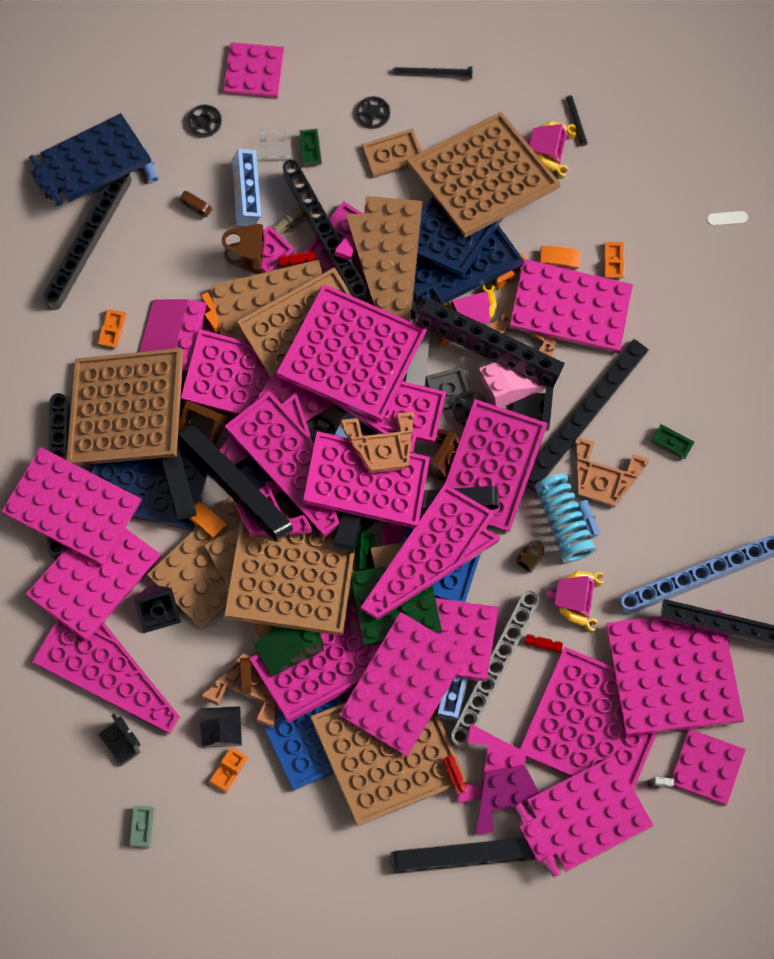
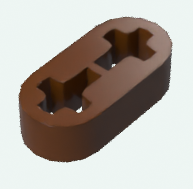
M184 191L179 197V201L183 205L203 217H208L213 210L208 203L188 191Z
M240 658L241 694H251L250 658Z

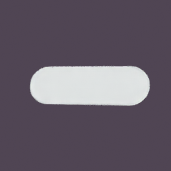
M744 211L713 213L708 216V222L711 225L744 223L748 220V215Z

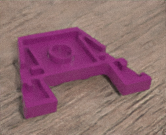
M525 765L485 771L476 826L477 835L495 832L492 811L513 808L519 803H522L523 806L528 805L526 801L539 794Z

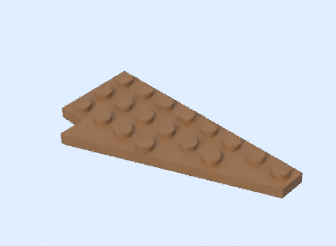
M366 196L364 215L347 213L346 216L374 306L411 322L423 201Z

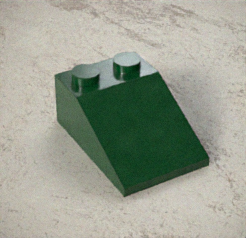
M278 626L253 644L272 677L324 651L323 639L318 632Z

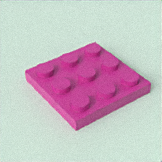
M230 42L224 94L278 98L284 47Z
M689 729L672 776L674 787L726 806L746 749Z

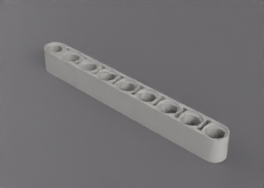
M529 590L522 594L491 655L487 683L491 684L492 688L484 690L481 685L486 682H477L452 731L451 743L455 748L463 749L468 745L467 738L470 725L466 724L463 720L466 717H472L474 719L473 725H478L537 609L539 598L536 592ZM532 598L535 603L528 605L524 600ZM523 615L526 617V620L520 622L516 619V616ZM515 632L518 636L515 639H511L507 634ZM504 648L509 651V654L503 656L498 651ZM496 665L500 668V671L493 673L490 667ZM474 700H481L483 705L475 707L472 702ZM462 734L466 739L463 742H458L455 740V736Z

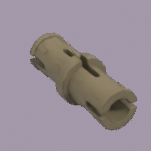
M299 206L290 214L284 215L282 220L271 227L280 235L288 228H293L295 223L304 218L305 215Z

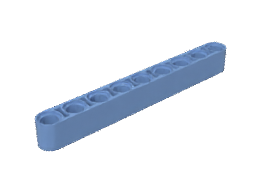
M774 536L765 537L628 592L621 599L620 610L627 615L634 614L661 603L664 599H671L773 558L774 550L768 549L766 545H774ZM749 551L757 552L758 556H750ZM738 558L740 564H734L731 559ZM720 565L723 570L716 571L713 566ZM696 573H704L705 578H698ZM679 579H684V580H686V581H687V585H685V586L680 585V584L678 583V580H679ZM666 586L670 591L664 593L660 590V587ZM648 593L652 596V599L646 600L642 597V594ZM630 600L634 603V606L627 607L624 602Z

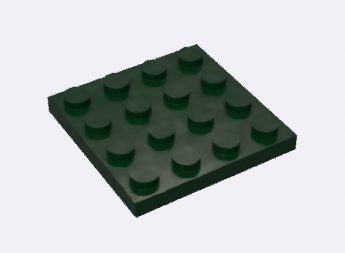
M389 566L351 573L364 647L382 644L400 612L437 634L442 633L433 585L377 620L363 612L361 606Z

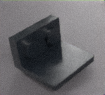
M546 387L545 393H534L515 401L513 412L547 423L545 431H549L554 387Z
M112 714L111 717L114 723L98 735L122 767L141 753L138 748L141 744L133 732L128 733L129 728L121 716L117 718L115 714Z

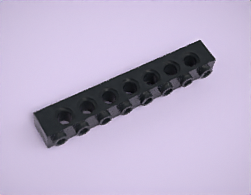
M430 298L427 299L416 322V325L546 387L555 386L565 365L564 362Z

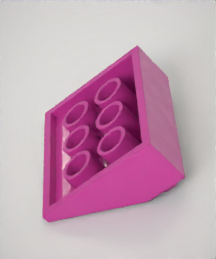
M154 299L140 352L181 348L183 350L182 378L186 379L199 329L204 330L206 322L205 313L208 312L207 303L189 299Z

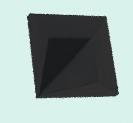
M150 584L134 598L144 633L181 623L172 588Z
M240 706L201 708L200 729L202 748L242 746Z

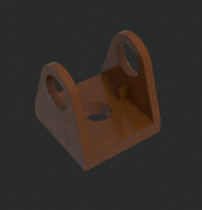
M252 224L227 230L222 236L226 261L249 272L261 274L265 245L263 224ZM231 234H236L240 237V242L227 245L226 238ZM231 251L242 257L238 260H232L229 258L228 252Z
M187 400L179 421L178 431L188 426L194 413L197 412L215 420L209 440L216 446L229 416Z
M438 429L435 441L442 445L434 460L429 459L427 473L446 482L460 440L456 433Z

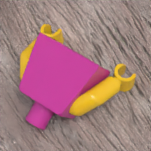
M549 121L540 127H535L531 138L523 139L549 170L557 171L556 174L559 178H565L566 175L561 173L560 170L567 172L568 167L566 165L558 166V164H561L566 137L569 139L575 137L576 126L570 124L566 127L564 124Z
M484 285L482 293L449 301L445 305L482 324L488 323L494 316L497 306L494 285H491V290H487Z
M575 571L564 579H560L557 589H548L547 600L555 601V606L569 621L581 626L585 625L587 631L592 632L596 629L591 628L589 623L597 624L598 622L596 619L587 620L586 617H590L594 585L599 587L604 583L603 581H598L597 577L603 578L604 575L601 572L593 575L589 572Z

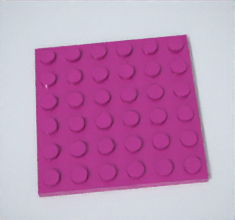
M323 284L278 369L276 377L382 423L427 329Z
M660 617L606 623L605 626L626 736L743 723L744 717L727 635L659 620Z
M564 647L520 749L526 752V758L570 777L615 756L634 789L657 733L626 736L613 667Z

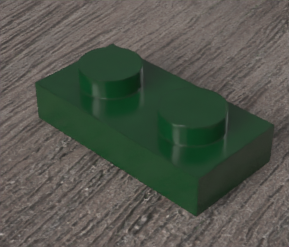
M318 129L300 130L304 167L322 165Z
M662 424L651 441L684 460L695 443Z
M360 531L355 548L354 569L359 571L374 569L371 548L375 547V535Z

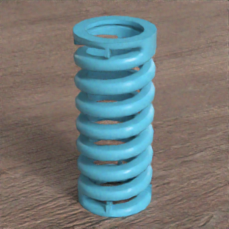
M556 474L538 482L535 485L537 495L541 497L540 503L545 506L544 513L548 515L547 521L552 525L551 531L556 534L555 541L559 543L558 549L563 553V562L569 563L591 555L596 551V547L591 539L581 541L573 546L568 545L569 543L587 538L590 532L588 530L578 531L586 526V522L583 520L576 521L582 517V512H572L579 507V504L577 502H570L575 498L574 493H566L572 487L569 483H565L568 481V476L566 474ZM558 496L553 500H548L550 497ZM555 506H560L555 510H551ZM564 515L559 519H555L557 516ZM571 523L563 528H559L561 525ZM573 533L568 537H563L565 534ZM583 551V554L572 556L578 552Z

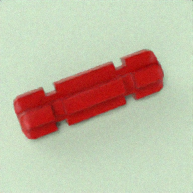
M309 251L306 254L302 252L289 254V256L282 255L278 258L279 265L282 267L288 266L287 264L295 265L305 263V261H315L314 251Z
M531 634L526 635L525 645H535L536 648L548 651L553 650L556 653L562 652V642H552L553 640L539 636L536 638L534 637L535 635Z
M454 756L445 757L443 762L445 767H448L447 772L452 784H455L454 789L456 793L462 794L466 792L467 787L462 782L463 777L458 765H455L456 760Z

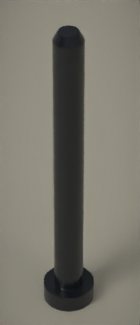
M468 66V69L394 67L393 73L400 75L468 76V79H472L473 66Z

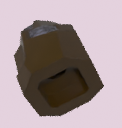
M538 540L531 541L518 555L516 563L532 573L544 556L543 544Z

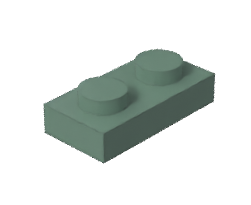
M133 807L131 847L151 848L154 807Z

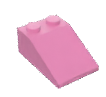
M496 362L479 369L484 388L494 406L500 408L546 389V386Z

